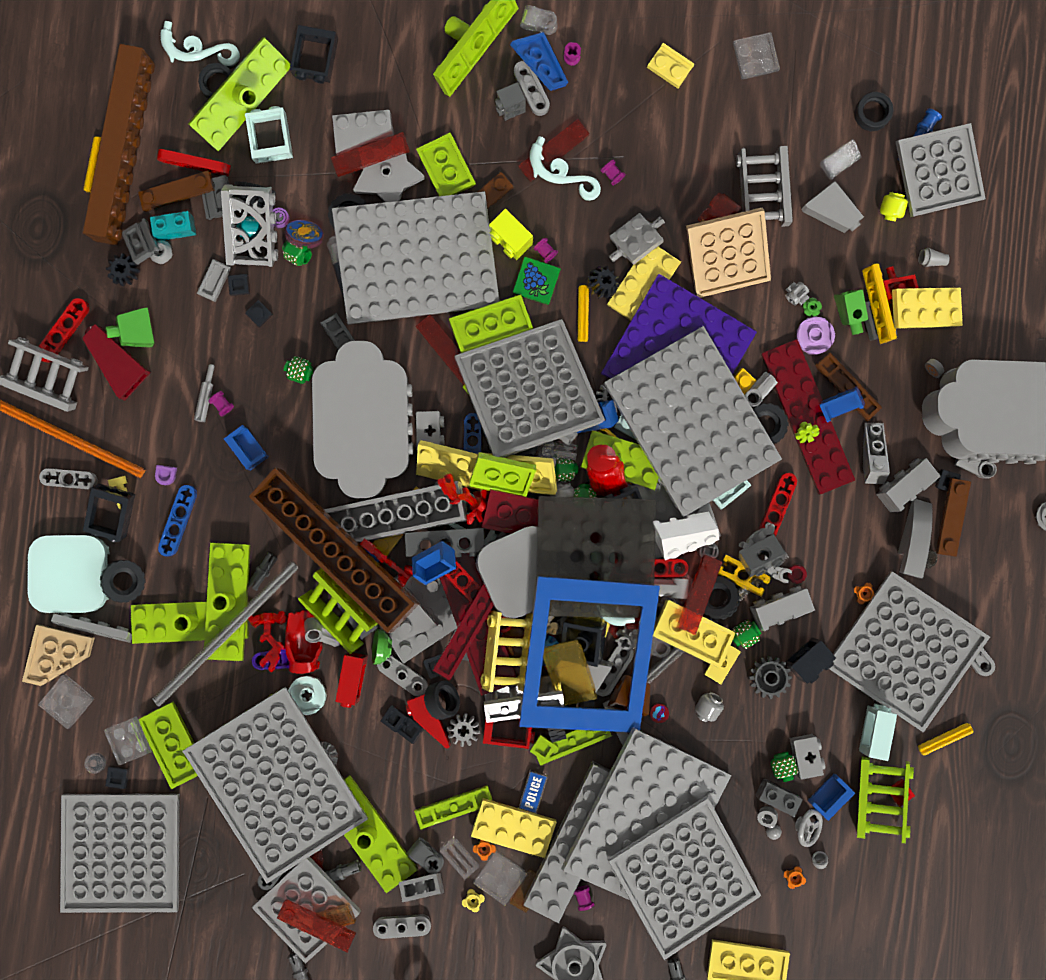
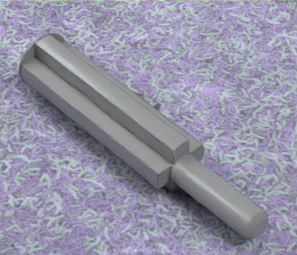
M212 364L208 366L206 380L202 382L194 416V420L198 422H205L209 406L208 401L213 388L211 380L214 365Z

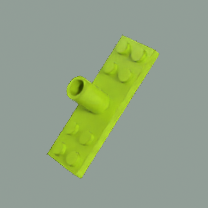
M490 0L483 7L482 12L471 26L456 16H452L447 21L445 33L457 40L458 43L448 52L447 57L433 74L444 94L450 97L519 9L515 0Z
M262 38L191 119L188 125L213 148L219 151L246 120L245 113H250L251 110L256 109L288 72L291 64L265 38ZM246 92V97H245V99L243 100V99H242L243 93Z
M210 543L204 648L205 646L208 647V643L211 644L210 641L212 639L215 640V636L218 637L217 634L219 632L222 633V629L225 630L224 627L228 626L231 620L234 621V617L237 618L236 615L238 613L241 614V610L244 611L243 608L245 606L247 607L250 545ZM223 597L226 599L227 602L226 607H223L221 604V599ZM246 621L210 655L209 660H244Z
M207 601L131 605L132 644L205 640ZM221 601L222 606L226 607L227 602ZM185 619L188 622V626H186L184 623ZM248 619L246 620L245 639L249 638Z
M349 775L344 780L368 819L345 833L344 836L383 890L388 893L399 882L404 881L415 873L418 867L407 855L402 845ZM362 835L368 836L370 840H366Z

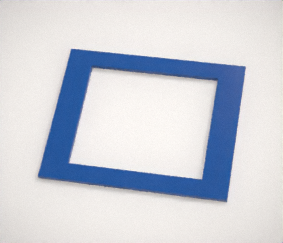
M537 577L519 727L630 732L632 727L640 730L660 590L659 585ZM550 600L642 606L627 710L537 705Z

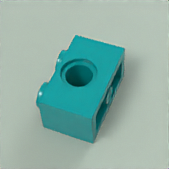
M188 211L150 217L152 234L157 240H169L196 235L194 216Z

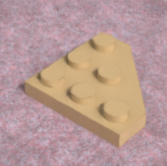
M36 625L22 682L42 686L87 659L91 654L94 637Z

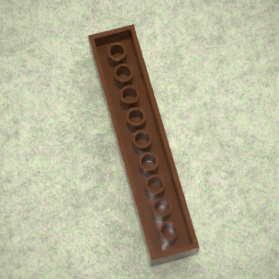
M119 45L83 233L95 242L117 246L118 241L122 238L121 226L126 218L124 210L126 203L129 202V185L133 182L132 169L137 162L135 154L136 149L140 146L139 133L140 129H143L144 126L143 113L147 109L146 97L147 92L149 93L151 90L150 77L155 69L152 59L140 47Z
M274 468L249 495V498L387 633L394 632L420 604L284 470Z

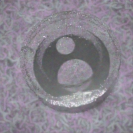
M99 753L91 754L85 760L86 770L93 774L102 771L106 765L104 756Z

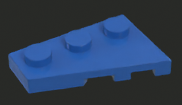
M544 32L511 42L510 46L550 91L565 87L568 84Z

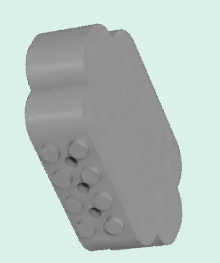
M351 341L344 344L337 352L336 361L322 363L316 368L312 377L314 465L322 476L338 479L340 489L346 495L353 498H370L378 495L385 488L387 478L400 476L406 471L410 461V454H413V443H409V435H413V424L409 423V416H413L412 404H409V397H412V385L408 384V377L404 369L394 361L385 360L379 348L371 342Z
M968 360L962 363L958 368L951 369L943 375L940 381V390L933 391L925 397L922 404V419L925 427L931 433L942 437V445L950 456L956 459H968L970 463L981 462V460H987V463H998L999 460H1005L1006 464L1018 463V461H1024V464H1036V461H1045L1046 362Z

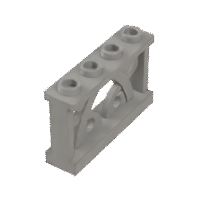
M225 184L221 189L226 265L243 264L273 267L274 262L278 260V249H275L277 231H274L276 212H273L275 193H272V187H244ZM233 195H248L246 201L233 197ZM254 196L262 197L265 202L264 207L258 206L259 200L255 201L252 206L250 204L251 198ZM242 209L244 210L241 217L235 215V210H238L240 213ZM248 213L262 227L259 233L251 240L245 231L235 227V224L242 222ZM266 234H267V241H266V240H263V238L265 237ZM242 235L246 243H244L243 239L241 241H238L236 239V236ZM255 246V249L262 253L260 247L264 246L267 249V255L259 257L252 248ZM247 250L250 256H237V253Z

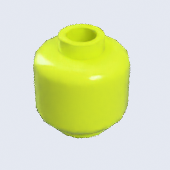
M890 192L889 195L884 196L880 208V213L885 215L884 219L896 222L897 218L904 217L908 204L907 199L904 198L905 195Z

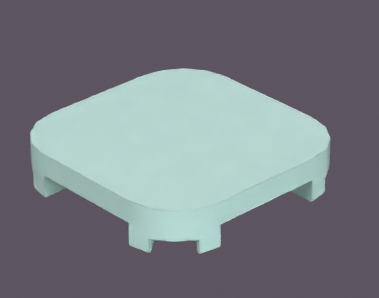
M91 535L43 536L33 541L28 552V598L31 605L38 611L45 613H86L101 608L106 600H108L100 587V576H102V571L107 566V554H110L109 547L101 539Z

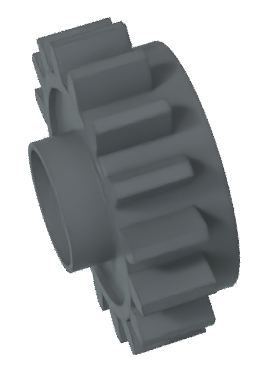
M768 656L766 661L761 657V663L754 662L755 669H749L753 672V675L748 676L749 679L753 680L750 686H756L754 692L757 694L761 691L760 696L763 698L766 694L769 699H772L773 695L779 698L781 692L786 693V686H791L788 683V680L792 679L788 675V672L791 670L784 668L786 663L784 661L779 663L780 659L777 657L773 661L771 656ZM769 673L774 674V679L771 682L766 681V676Z

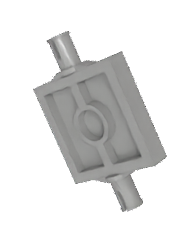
M640 213L610 235V239L616 245L617 250L609 255V258L614 262L623 256L629 259L633 265L664 242L663 238L656 231L658 227L665 223L664 220L659 217L650 223Z

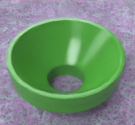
M380 629L375 630L372 645V664L375 665L381 664L387 658H390L392 651V638H389L387 633Z

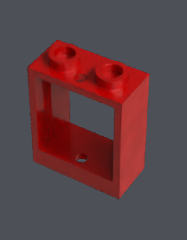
M347 653L344 655L335 702L340 703V706L351 708L352 705L355 706L360 701L368 655Z
M485 721L484 744L529 749L530 744H534L535 732H531L532 727H526L525 740L492 737L493 722L487 723Z

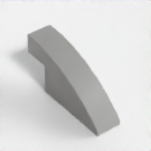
M917 499L911 502L898 554L904 555L899 573L923 578L931 540L932 503Z

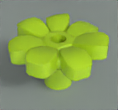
M802 422L795 437L800 443H804L806 440L812 442L814 441L813 437L819 435L820 429L817 425L812 426L811 423Z

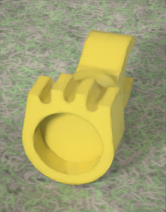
M126 476L108 480L109 486H116L117 489L127 491V487H124V484L127 483ZM117 503L118 508L121 510L122 504Z

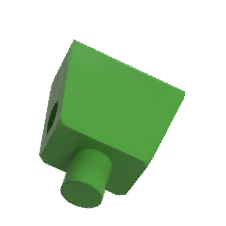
M863 289L834 295L841 323L843 325H850L852 335L863 333L861 322L868 320Z
M148 307L118 315L116 317V325L106 327L107 338L119 337L120 346L152 347L154 339Z

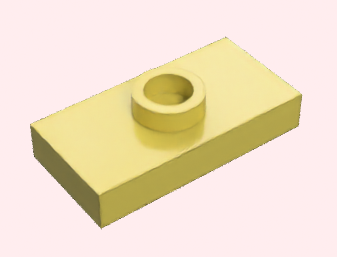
M730 645L721 668L709 664L704 674L722 684L741 651Z

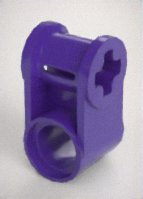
M281 649L280 659L275 669L289 668L286 649ZM270 650L260 651L253 656L252 664L256 669L264 670L269 668L271 663H266L264 667H261L257 659L259 655L265 656Z

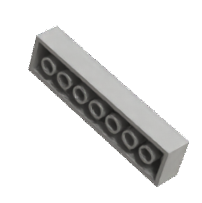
M454 481L457 494H462V482ZM439 485L324 509L358 544L364 538L368 541L467 521L466 515L468 514L465 500H461L458 504H450V498L443 493Z
M594 761L591 762L524 897V906L559 923L580 881V878L564 872L561 867L611 771Z

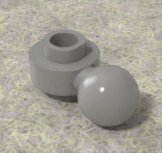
M765 806L759 810L758 821L761 825L767 827V836L770 839L776 840L782 833L781 828L776 824L778 813L774 808Z

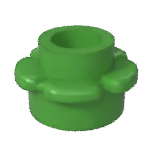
M809 298L803 304L804 313L808 316H817L822 309L821 302L817 301L816 298Z

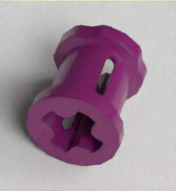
M570 42L565 46L564 61L566 64L573 66L580 61L581 47L579 44Z
M611 160L601 169V172L605 173L612 181V186L620 182L626 175L618 169L614 160Z
M543 238L533 248L540 253L545 263H548L558 254V251L554 250L547 242V238Z
M219 391L208 402L217 408L219 415L222 417L230 412L234 405L225 399L222 391Z
M588 885L576 888L573 893L577 897L579 911H585L595 906L594 902L591 901Z

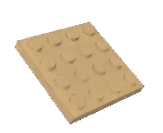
M763 208L686 226L694 289L697 297L700 298L771 281L765 212Z

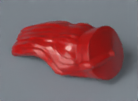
M596 445L592 447L587 454V472L592 489L598 496L603 497L611 493L614 496L620 494V489L628 486L624 475V463L610 446Z
M308 610L296 611L295 613L290 612L287 619L285 632L286 656L289 660V671L296 674L310 673L320 666V661L317 659L323 648L322 642L310 643L305 639L304 622L306 619L314 617Z

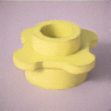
M469 889L466 898L462 900V905L473 912H478L480 904L485 900L484 895H479L475 893L474 889Z

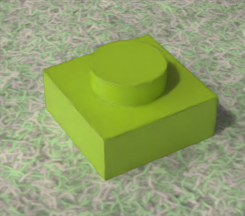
M540 734L531 747L530 752L546 762L557 745Z

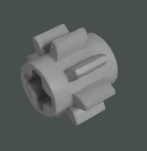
M793 282L786 289L788 293L785 297L793 305L798 303L802 305L809 299L807 295L809 289L802 282L797 284Z
M626 625L623 630L619 629L616 633L618 637L615 642H618L620 648L628 649V651L632 647L636 648L638 633L635 628Z

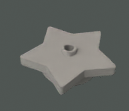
M403 138L396 140L383 149L358 147L363 171L353 189L357 194L377 195L384 202L400 201L403 192L407 188L425 179L424 175L407 161ZM385 171H390L388 175L383 174Z
M563 926L556 948L536 961V966L555 980H603L599 963L606 947V941H582Z

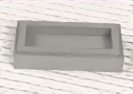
M213 259L197 294L216 302L231 267Z

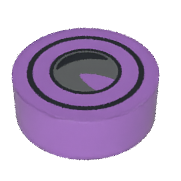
M283 208L273 209V212H276V224L274 226L277 228L287 226L290 218L286 210Z

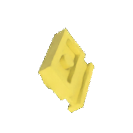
M663 43L647 68L676 88H679L694 67V63Z

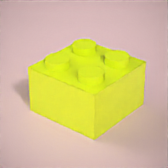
M506 209L489 224L491 240L496 245L500 243L504 247L503 251L509 258L514 257L518 260L533 245V235Z

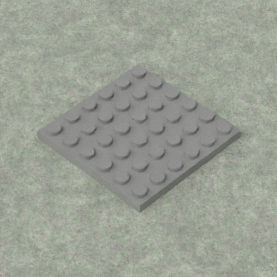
M562 319L455 355V361L493 456L505 458L605 421Z
M890 571L833 653L836 659L833 661L834 665L830 670L883 706L891 708L892 712L924 732L990 636Z
M179 793L61 795L60 913L177 912L179 910Z
M706 796L607 859L664 960L761 896Z

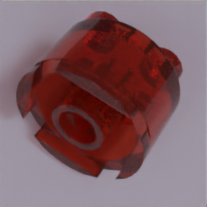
M719 192L709 203L711 208L703 211L697 220L704 222L737 214L741 206L726 194Z

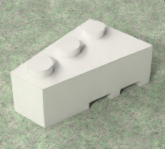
M709 512L687 515L686 519L682 520L670 518V522L660 523L659 520L653 521L656 543L664 560L676 558L683 553L695 551L699 547L713 544L719 540L718 528Z

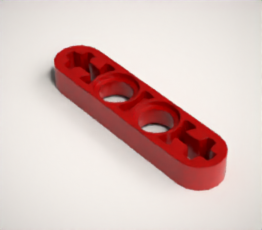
M158 149L156 158L163 163L203 172L210 171L212 174L229 176L231 169L229 164L164 149Z
M80 298L73 299L38 347L58 355L90 310L89 304ZM77 304H82V311L78 310V308L76 307ZM71 312L74 313L75 315L78 316V318H76V317L73 316V315H70V313H71ZM66 318L73 320V325L70 328L64 326ZM56 333H60L62 336V340L59 343L53 342V336ZM48 343H49L50 345L55 346L56 348H55V349L50 348L51 346H48ZM42 358V360H41V361H43V362H45V363H50V362H52V361L47 360V359H45V358Z
M785 473L780 476L758 530L765 528V523L769 522L775 525L773 534L776 537L797 485V478L794 474ZM791 477L792 485H788L786 490H789V494L779 490L780 487L782 489L785 487L786 483L783 479ZM778 494H783L786 498L783 505H779L776 502ZM772 511L776 512L779 516L778 520L774 523L768 518Z

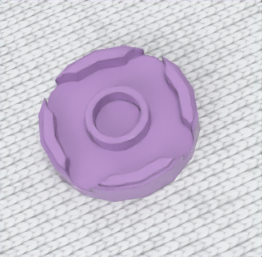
M814 316L807 318L799 325L796 331V339H798L800 347L804 352L818 355L826 352L832 346L835 339V331L831 323L826 319Z

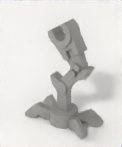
M768 522L765 524V528H761L753 533L746 543L741 542L739 546L745 549L765 539L766 535H772L775 525ZM773 566L766 569V572L771 577L783 583L789 582L783 578V574L785 572L792 573L790 569L783 567L774 568Z

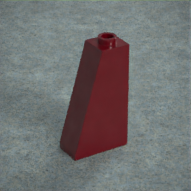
M94 324V326L86 329L85 335L82 337L83 341L119 399L126 400L151 372L124 347L120 346L114 338H107L106 331L102 327Z

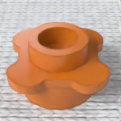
M870 583L854 588L859 604L870 601L874 596L872 584Z
M481 839L477 845L473 846V852L477 853L483 861L488 860V856L496 851L495 845H491L488 841Z
M795 866L790 871L786 870L783 874L787 878L790 889L806 883V879L801 873L802 869L799 866Z

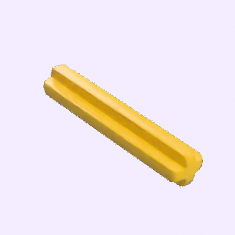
M101 137L93 138L83 188L88 193H91Z
M581 285L578 289L579 342L588 341L589 289L587 285Z
M965 723L920 744L918 750L921 755L925 756L972 734L973 728L970 724Z

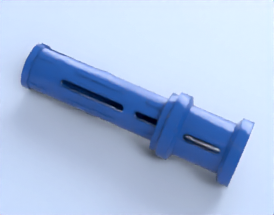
M927 109L922 122L917 124V131L914 136L933 132V127L937 121L941 120L942 115L936 110Z

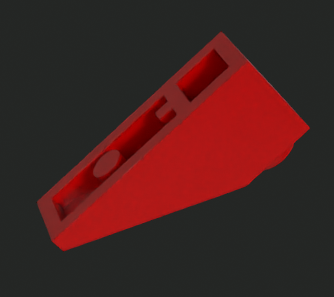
M425 693L408 699V705H405L408 715L413 716V719L446 749L450 748L451 743L442 720L435 719L427 711L424 701Z

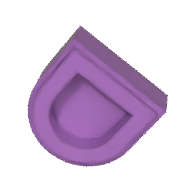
M156 465V481L161 485L172 484L176 478L177 468Z

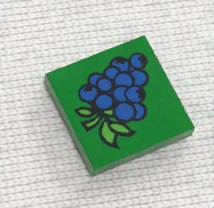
M524 257L513 294L549 305L561 268Z

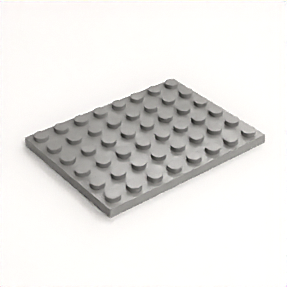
M485 192L332 208L348 325L475 310L499 302Z
M704 326L604 382L605 387L681 517L690 514L782 460Z
M286 686L183 750L184 755L266 884L368 819Z
M632 727L561 869L564 872L630 900L607 859L705 796L715 809L731 775Z

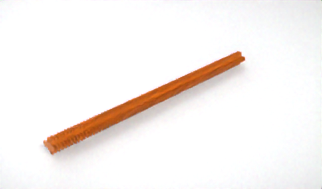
M0 400V411L5 414L7 413V415L9 414V416L11 415V417L13 416V418L15 417V419L24 421V423L26 422V424L28 423V425L37 429L39 428V430L80 450L82 449V451L84 450V452L86 451L90 455L99 457V459L101 458V460L103 459L107 463L114 464V466L116 465V467L139 478L146 471V469L144 470V468L136 464L133 465V463Z

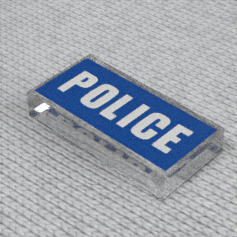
M529 770L518 806L519 809L537 814L548 775Z

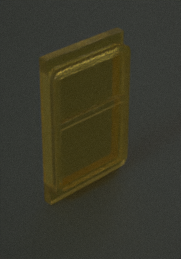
M578 640L544 647L543 658L555 691H562L564 705L597 698L596 688Z

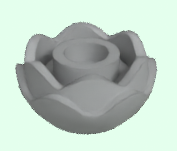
M157 240L162 252L155 251L150 258L158 264H164L172 258V247L164 240Z

